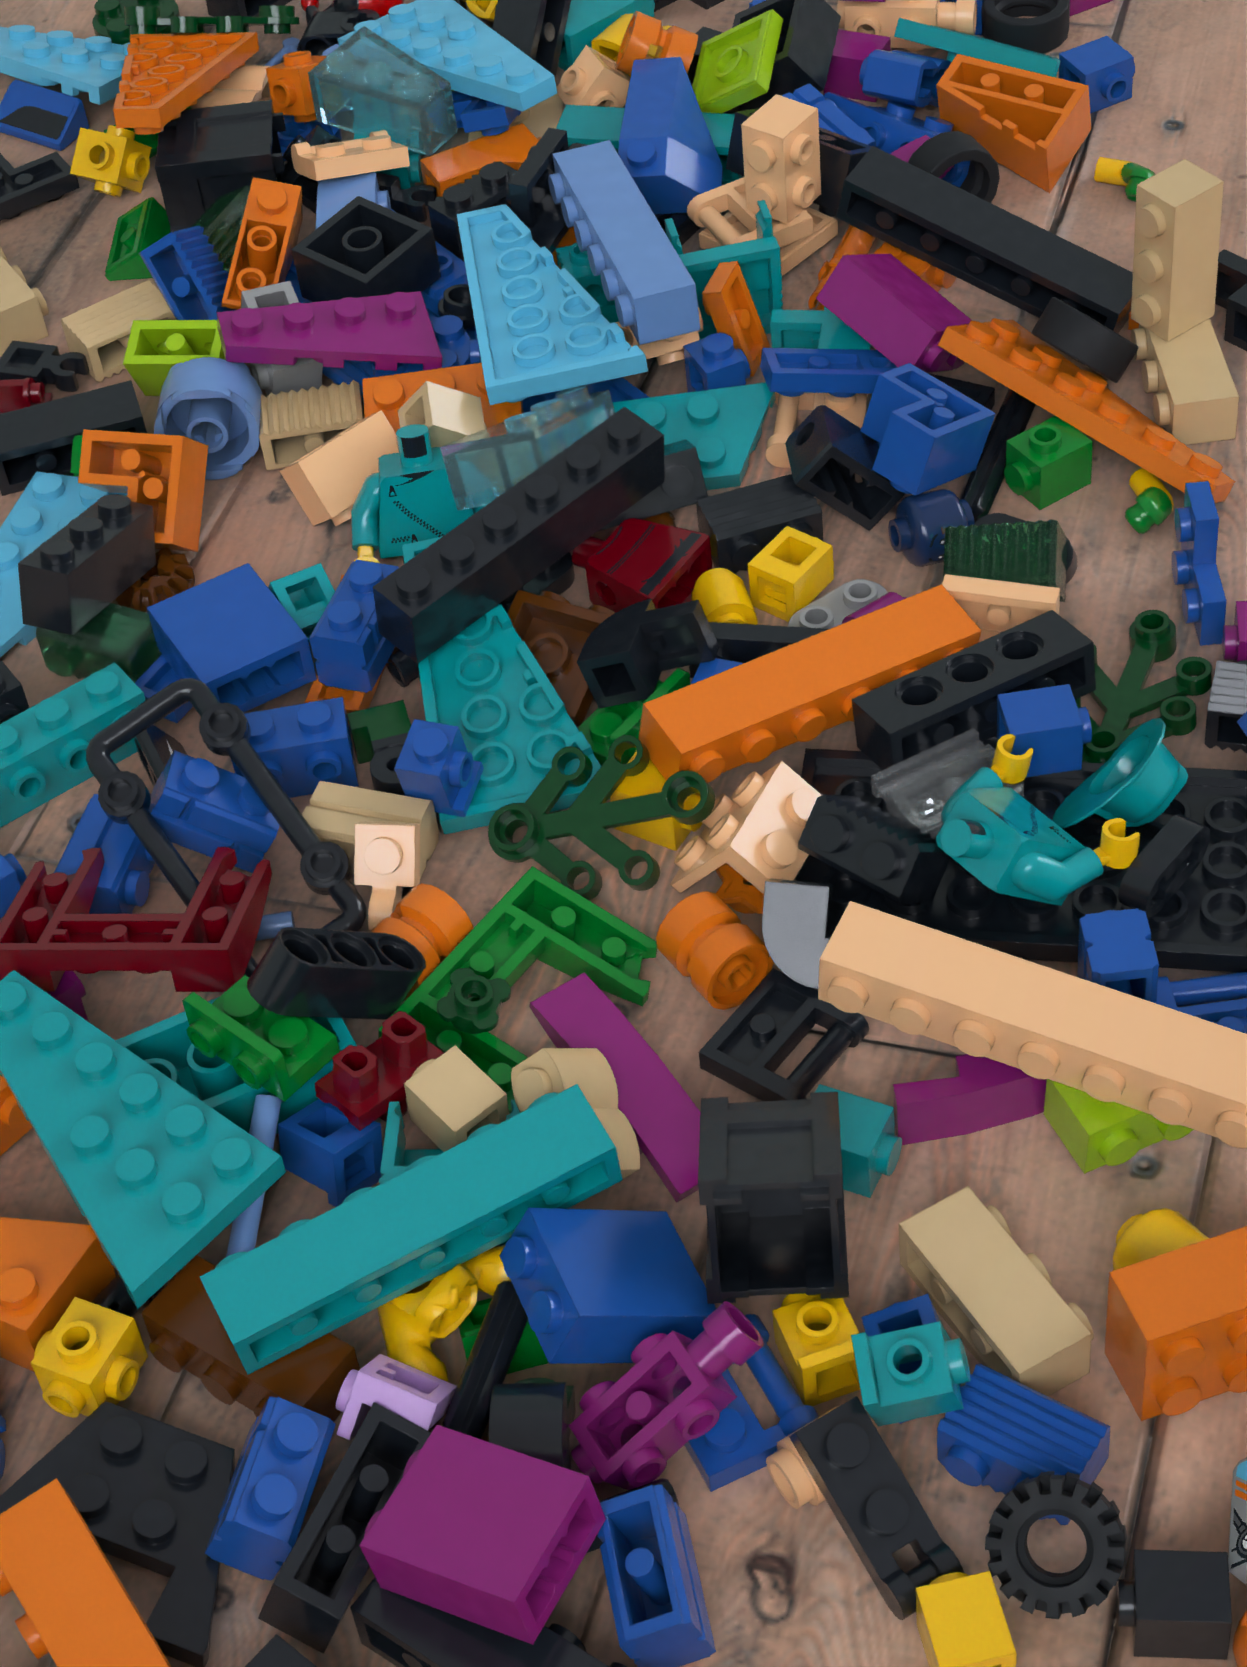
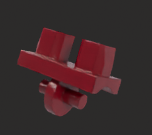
M398 1011L382 1022V1037L366 1048L362 1045H349L332 1057L333 1071L315 1082L316 1097L325 1103H331L336 1106L359 1131L378 1118L387 1122L389 1102L399 1101L402 1116L407 1113L404 1083L411 1078L414 1071L422 1063L430 1059H437L444 1054V1052L427 1040L425 1027L406 1012Z

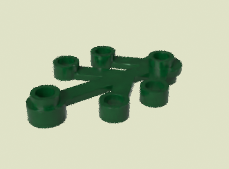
M287 5L259 6V17L172 16L170 18H161L160 7H124L125 26H130V34H157V26H171V33H205V26H216V33L249 32V26H264V34H291V25L300 24L299 17H295V7Z
M1147 610L1138 614L1135 621L1130 625L1129 641L1131 654L1117 687L1098 666L1097 648L1094 645L1096 690L1089 694L1103 709L1105 716L1100 726L1090 717L1092 741L1091 743L1083 744L1082 762L1106 763L1125 739L1142 725L1139 724L1127 729L1130 720L1159 707L1160 717L1158 718H1161L1166 724L1163 739L1172 735H1186L1196 728V704L1186 696L1202 695L1212 687V666L1208 660L1202 657L1184 658L1176 666V676L1143 689L1153 664L1170 658L1176 651V626L1166 613L1159 610ZM1081 697L1075 699L1078 708L1081 707Z
M624 735L617 738L611 744L608 753L609 757L570 808L565 811L549 813L568 786L578 787L585 784L591 777L593 770L591 760L580 749L572 746L564 747L555 754L551 770L525 803L508 804L494 813L488 828L489 843L493 851L508 862L521 863L534 859L560 879L561 884L587 900H592L599 894L602 888L601 874L588 862H573L548 841L573 835L617 868L621 879L632 889L645 891L652 888L659 879L660 867L657 861L645 851L632 850L605 829L673 817L678 822L686 825L697 824L705 820L712 812L715 804V794L710 784L698 773L680 771L667 779L662 791L659 793L607 802L626 776L640 774L649 763V751L645 745L634 736ZM632 747L637 748L635 759L628 764H621V756L624 751ZM572 759H579L580 765L578 770L571 775H565L564 769L566 764ZM693 793H699L701 800L698 805L692 810H684L685 799ZM521 826H527L528 830L524 838L517 843H513L515 830ZM639 862H647L648 867L645 875L639 879H632L631 871L633 867ZM583 872H589L588 884L580 890H575V878Z

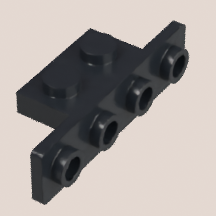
M548 128L536 146L531 147L526 160L518 171L510 176L506 187V199L511 204L512 211L529 228L534 242L540 248L545 246L551 253H553L569 230L563 217L561 203L555 204L550 193L548 175L555 173L552 154L587 146L586 144L573 143L568 147L567 131Z

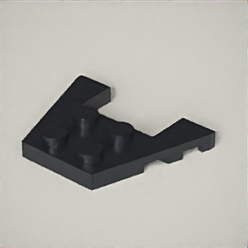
M105 1401L0 1496V1514L57 1478L75 1503L104 1553L170 1578L146 1624L164 1655L195 1667L206 1666L209 1659L212 1620L219 1586L220 1562L210 1559L205 1554V1550L213 1528L219 1520L218 1515L234 1474L235 1449Z

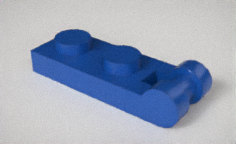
M762 348L760 368L769 391L789 397L801 396L804 393H829L843 398L852 397L856 393L873 394L879 374L897 368L894 363L878 350Z

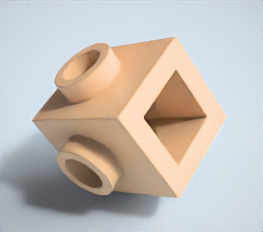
M586 45L572 66L563 73L560 83L556 87L557 95L565 105L623 108L627 99L630 76L625 72L615 69V61Z

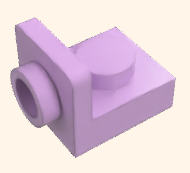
M379 1354L359 1371L352 1369L346 1376L335 1405L337 1410L344 1412L337 1435L347 1440H352L374 1402L428 1431L447 1413L457 1386Z

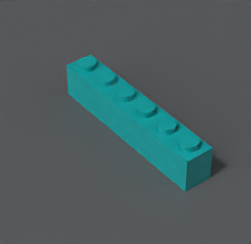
M578 1084L560 1093L552 1092L539 1097L527 1110L500 1124H488L478 1128L470 1134L466 1141L437 1156L428 1155L417 1159L406 1168L404 1173L376 1187H365L351 1193L341 1205L312 1220L303 1219L290 1224L282 1230L278 1237L249 1252H237L227 1256L217 1264L214 1270L200 1276V1279L247 1375L453 1269L456 1265L462 1264L507 1241L528 1207L568 1209L622 1181L616 1146Z

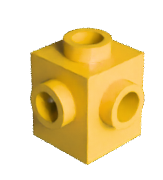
M108 125L107 133L80 127L70 174L95 183L94 191L107 195L121 197L123 189L141 193L144 180L150 169L149 156L152 147L135 141V132L128 129Z
M74 1297L54 1329L47 1331L39 1340L31 1365L43 1391L42 1397L44 1401L58 1413L76 1418L79 1414L90 1416L105 1401L117 1405L119 1401L127 1399L137 1384L140 1369L148 1358V1354L133 1317Z

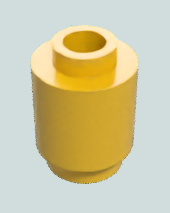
M714 568L698 577L691 599L692 601L699 600L708 622L758 625V619L744 581L738 575L725 568Z

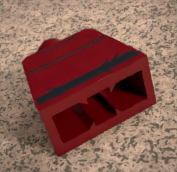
M629 518L624 520L605 541L590 536L575 547L572 553V561L574 565L586 569L589 599L593 605L606 607L616 613L637 602L652 599L655 608L658 609L692 601L691 596L696 580L701 574L712 569L710 535Z

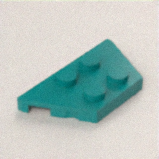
M903 18L898 19L894 37L948 51L946 60L950 62L954 60L957 54L1052 77L1057 76L1061 62L1060 59L1053 56Z
M766 382L573 407L575 427L580 433L585 431L587 434L620 409L626 407L664 434V445L685 439L696 447L706 489L714 490L741 486L749 466V455L757 447L762 435L763 421L769 407L773 408L776 395L775 392L769 391Z

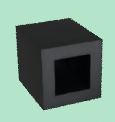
M1134 1549L1132 1579H1118L1117 1584L1118 1626L1133 1627L1134 1657L1227 1660L1232 1627L1228 1552Z

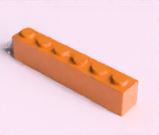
M941 584L643 703L638 740L648 749L650 760L666 781L677 772L693 771L701 775L709 783L715 780L721 773L748 762H760L774 751L798 741L808 742L816 738L823 731L844 722H854L851 699L979 643L981 630Z

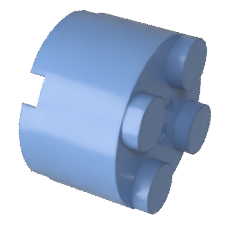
M196 358L172 366L162 385L154 434L185 436L208 445L205 480H217L235 475L242 470L243 464L251 457H254L258 450L262 391L251 375L249 367L245 363L228 362L221 358Z

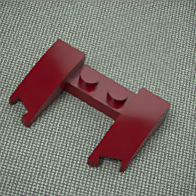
M217 847L185 913L89 914L105 863L102 848H90L82 851L84 860L75 874L66 875L56 872L47 875L44 861L36 862L0 922V981L15 970L43 991L55 992L65 971H77L82 974H91L99 971H137L142 974L171 971L176 992H226L244 976L260 929L271 881V865L269 860L263 859L256 865L250 877L241 872L232 871L237 863L234 849Z

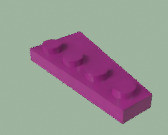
M421 291L395 292L388 295L359 298L346 297L340 300L292 303L282 306L253 309L241 308L234 311L217 312V329L225 360L228 362L295 365L298 358H312L322 363L323 367L344 368V360L375 362V370L397 371L398 363L423 364V371L442 368V355Z

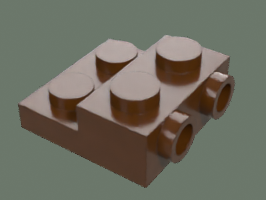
M518 589L507 614L522 641H525L560 696L576 727H579L583 723L594 697L577 664V660L592 631L615 612L600 605H591L589 609L572 605L564 597L550 591H541L539 595Z

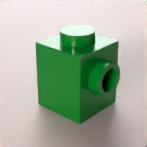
M1053 416L1006 441V467L1004 470L1006 483L1014 493L1022 495L1035 507L1042 510L1091 484L1093 441L1075 427Z

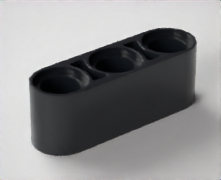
M287 927L282 928L274 938L250 976L247 988L257 1003L279 1015L384 1020L388 1019L400 1007L424 971L426 961L414 945L392 934Z

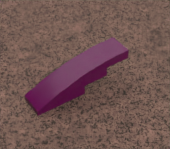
M585 972L530 1002V1009L556 1048H597L604 1055L616 1080L618 1109L629 1120L635 1132L640 1154L644 1153L676 1203L699 1190L700 1111L662 1060L623 1013Z
M966 1054L955 1056L956 1077L893 1084L896 1136L902 1138V1145L967 1135L1044 1112L1047 1079L1031 1077L1021 1069L986 1057H974Z

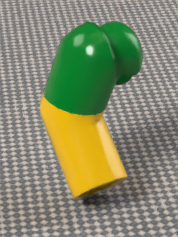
M1099 157L1094 179L1096 182L1125 186L1127 198L1136 202L1137 184L1154 176L1155 173L1131 161Z
M1143 468L1135 471L1129 479V485L1137 495L1135 498L1137 503L1126 509L1125 518L1138 533L1143 534L1148 532L1154 524L1158 526L1162 524L1172 513L1174 503L1169 491L1157 476Z

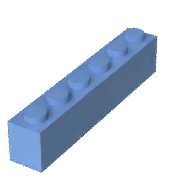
M603 141L553 153L555 173L548 175L553 202L555 204L561 203L566 226L568 228L574 227L578 247L581 252L587 251L593 275H601L602 287L607 301L615 300V308L620 325L622 327H630L639 345L700 330L696 284L611 141Z

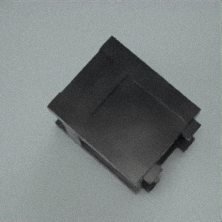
M272 100L184 110L181 112V117L171 120L164 126V130L158 133L155 170L167 212L170 233L194 226L204 227L203 235L209 236L208 243L238 239L253 177L279 182L287 164V161L283 160L278 132L286 131L283 112L274 113Z
M838 1092L810 1093L811 1099L729 1103L728 1097L701 1098L698 1187L700 1205H706L707 1210L706 1291L708 1304L723 1303L724 1301L736 1303V1298H748L749 1296L804 1293L806 1295L821 1294V1299L849 1298Z

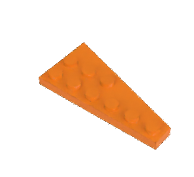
M257 32L130 34V44L127 47L128 55L125 56L121 73L122 81H119L120 93L116 94L113 107L116 128H134L135 134L138 135L162 132L167 123L181 117L182 111L189 106L197 104L201 96L212 92L214 86L220 81L228 79L230 73L235 69L245 66V61L259 51Z
M993 318L991 322L980 323L970 321L969 324L946 327L938 344L939 347L1185 493V483L1209 481L1214 502L1218 503L1226 500L1236 481L1222 472L1223 466L1207 455L1194 452L1172 434L1165 431L1106 388L1108 383L1102 377L1090 371L1080 369L1013 319L1000 320Z

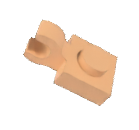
M358 822L355 824L354 885L372 886L368 908V928L372 930L382 919L391 918L390 915L395 911L396 905L402 899V887H414L420 884V823Z

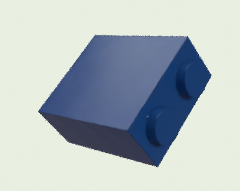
M249 563L147 607L158 650L180 679L194 678L202 681L212 690L220 703L236 705L243 713L317 679L308 637Z
M528 1207L499 1255L503 1262L504 1270L510 1278L526 1312L530 1327L535 1332L549 1364L633 1363L631 1354L635 1347L644 1339L658 1333L668 1335L673 1330L694 1340L705 1330L702 1324L703 1320L717 1309L715 1304L707 1303L706 1287L667 1211Z

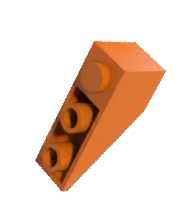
M253 177L221 302L222 307L241 309V291L285 282L293 261L291 249L297 245L303 220L302 186Z

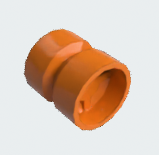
M635 11L624 34L617 55L615 69L631 75L634 60L681 57L685 70L688 73L696 50L698 35L674 25L665 30L662 27L661 20ZM651 44L658 46L654 58L647 55Z
M421 883L414 886L398 902L395 911L390 915L391 918L382 919L370 931L392 934L405 939L421 952L426 961L424 971L404 1000L422 984L473 929V924L467 913L457 901L433 885Z
M712 892L695 893L681 900L667 913L657 932V949L683 976L691 977L693 987L716 1009L726 1010L742 1004L768 975L774 964L765 943L747 925L742 924L740 918Z

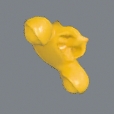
M505 1245L495 1246L462 1264H458L453 1269L378 1307L377 1311L387 1357L448 1382L446 1366L431 1351V1344L437 1339H444L462 1324L475 1307L479 1291L493 1296L499 1283L502 1281L511 1282L499 1256Z

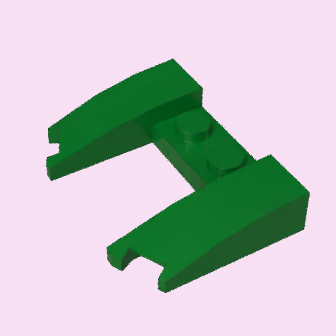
M532 866L391 1016L398 1011L406 1012L425 1027L427 1040L444 1053L456 1045L507 1094L510 1114L512 1112L511 1100H515L511 1081L512 1068L528 1057L489 1032L478 1034L465 1033L454 1027L451 1022L440 1018L437 1012V1003L441 998L447 996L451 988L450 975L457 969L469 968L474 971L475 975L483 976L489 980L495 978L504 979L511 988L536 960H539L573 978L585 972L600 990L643 1007L649 997L651 981L639 979L642 959L656 958L657 944L652 938ZM470 997L468 1000L479 1001L480 999L478 997ZM382 1026L378 1029V1038L382 1037Z

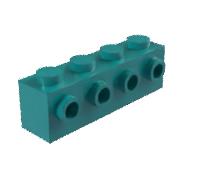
M115 662L0 724V828L93 777L94 775L86 762V748L90 740L98 732L146 701L144 692ZM134 738L110 754L115 764L137 752Z

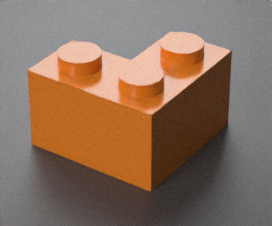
M83 429L78 483L104 492L127 493V497L131 501L153 506L155 549L168 547L169 550L198 552L208 445L180 435Z

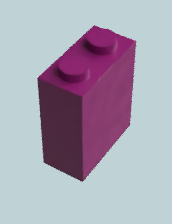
M890 253L842 256L816 297L821 304L897 367L911 363L926 373L957 369L965 363L963 360L939 347L938 344L947 326L969 324L972 320Z
M436 1425L423 1447L414 1452L409 1458L404 1469L403 1478L384 1508L377 1511L370 1519L365 1530L364 1539L359 1546L380 1588L533 1645L606 1518L589 1476Z

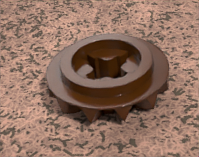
M168 547L162 548L155 553L156 565L112 602L123 611L133 614H148L147 607L194 587L195 575L193 567L189 565L185 554H172ZM141 579L148 581L142 584Z

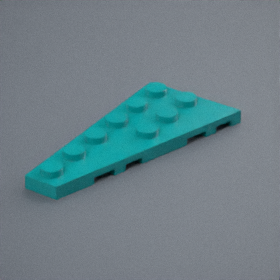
M443 536L402 545L404 564ZM498 604L418 663L426 721L458 726L467 751L472 754L474 761L482 762L484 767L466 816L459 817L439 813V820L444 834L488 826L494 813L501 807L512 803H525L551 770L555 754L564 747L572 746L580 749L591 760L593 770L591 777L585 784L578 787L568 786L550 812L570 808L600 769L601 765L593 754L589 742L582 731L579 732L567 713L560 696L525 641H522L502 605ZM572 759L566 764L564 769L565 775H571L578 770L580 765L579 759Z
M15 970L0 981V1075L3 1076L19 1108L35 1130L46 1154L80 1212L86 1217L100 1242L101 1248L111 1265H114L126 1286L127 1292L138 1309L286 1173L282 1156Z

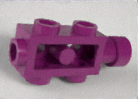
M724 1301L703 1320L702 1324L705 1330L694 1340L673 1330L668 1335L658 1333L649 1336L640 1342L631 1354V1360L635 1365L616 1383L614 1381L601 1382L590 1388L582 1396L579 1406L583 1413L568 1426L579 1442L571 1451V1455L579 1469L589 1476L590 1480L597 1484H601L604 1481L626 1490L648 1484L663 1473L667 1466V1460L689 1440L706 1434L716 1425L720 1418V1412L737 1398L722 1376V1373L733 1363L742 1366L764 1346L763 1339L757 1329L739 1309L731 1303Z

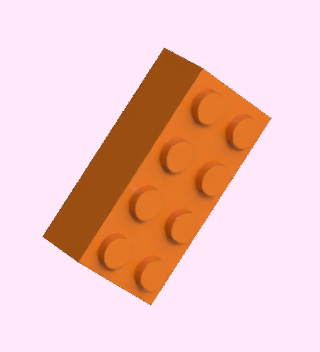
M1247 1226L1109 1272L1105 1355L1141 1421L1161 1414L1175 1416L1185 1413L1195 1407L1200 1401L1228 1391L1234 1393L1247 1391Z

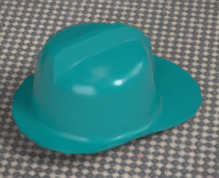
M1161 718L1151 719L1131 733L1106 763L1065 798L1056 810L1052 821L1059 827L1066 828L1077 824L1095 813L1107 820L1122 818L1126 821V827H1138L1152 822L1161 815L1187 783L1188 779L1186 769L1162 743L1166 728L1164 721Z

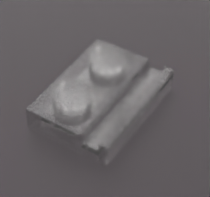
M973 728L871 775L872 794L876 798L881 797L886 802V809L893 817H900L901 822L910 823L911 828H920L921 833H930L931 838L935 839L943 826L941 813L949 797L981 767L991 768L995 749L990 744L984 745L979 740V732ZM1023 782L1018 784L1003 783V787L1012 788L1019 795L1024 796Z

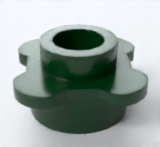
M469 968L455 970L450 975L451 988L447 996L441 998L437 1003L438 1015L441 1019L451 1022L454 1027L465 1033L478 1034L493 1030L498 1025L501 1003L508 1001L510 998L511 989L509 984L501 978L489 980L483 976L475 975L474 971ZM470 997H478L480 1000L469 1001L468 999Z

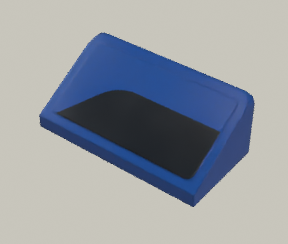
M17 79L10 84L0 104L1 133L58 151H62L78 138L80 127L89 128L81 99Z

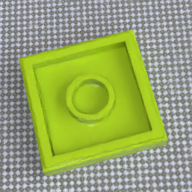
M773 9L768 10L702 42L692 85L701 112L724 113L768 92L783 18Z

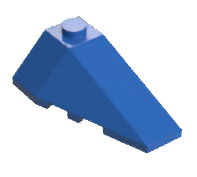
M681 57L633 61L619 137L618 155L654 214L687 213V206L695 196L723 185V167Z

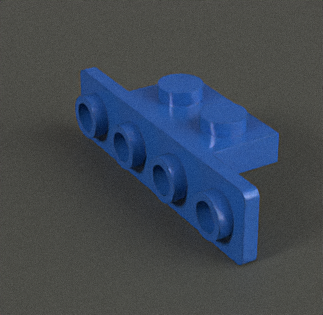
M826 92L824 94V98L832 100L837 108L859 127L864 128L875 140L876 148L889 154L924 135L932 138L940 133L952 132L954 126L951 122L932 116H926L925 121L914 117L915 108L893 101H888L886 108L871 107L833 92ZM970 160L955 164L942 180L960 188L968 175Z

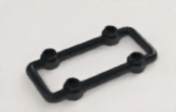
M182 678L171 683L98 732L90 740L86 748V762L100 784L98 800L101 808L112 821L130 826L186 907H188L200 882L148 811L151 797L142 779L134 773L120 771L111 759L110 754L186 702H190L201 716L199 732L207 748L217 755L230 756L301 854L300 871L307 886L317 894L331 895L341 909V915L320 929L359 931L362 928L366 919V905L362 896L350 881L352 867L345 851L335 843L322 842L249 743L251 729L243 711L236 705L220 703L212 690L202 681L194 678ZM252 955L244 973L249 978L258 965Z

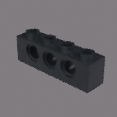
M1048 611L851 699L857 747L895 782L997 736V694L1070 684L1075 699L1095 691L1094 642L1055 611Z

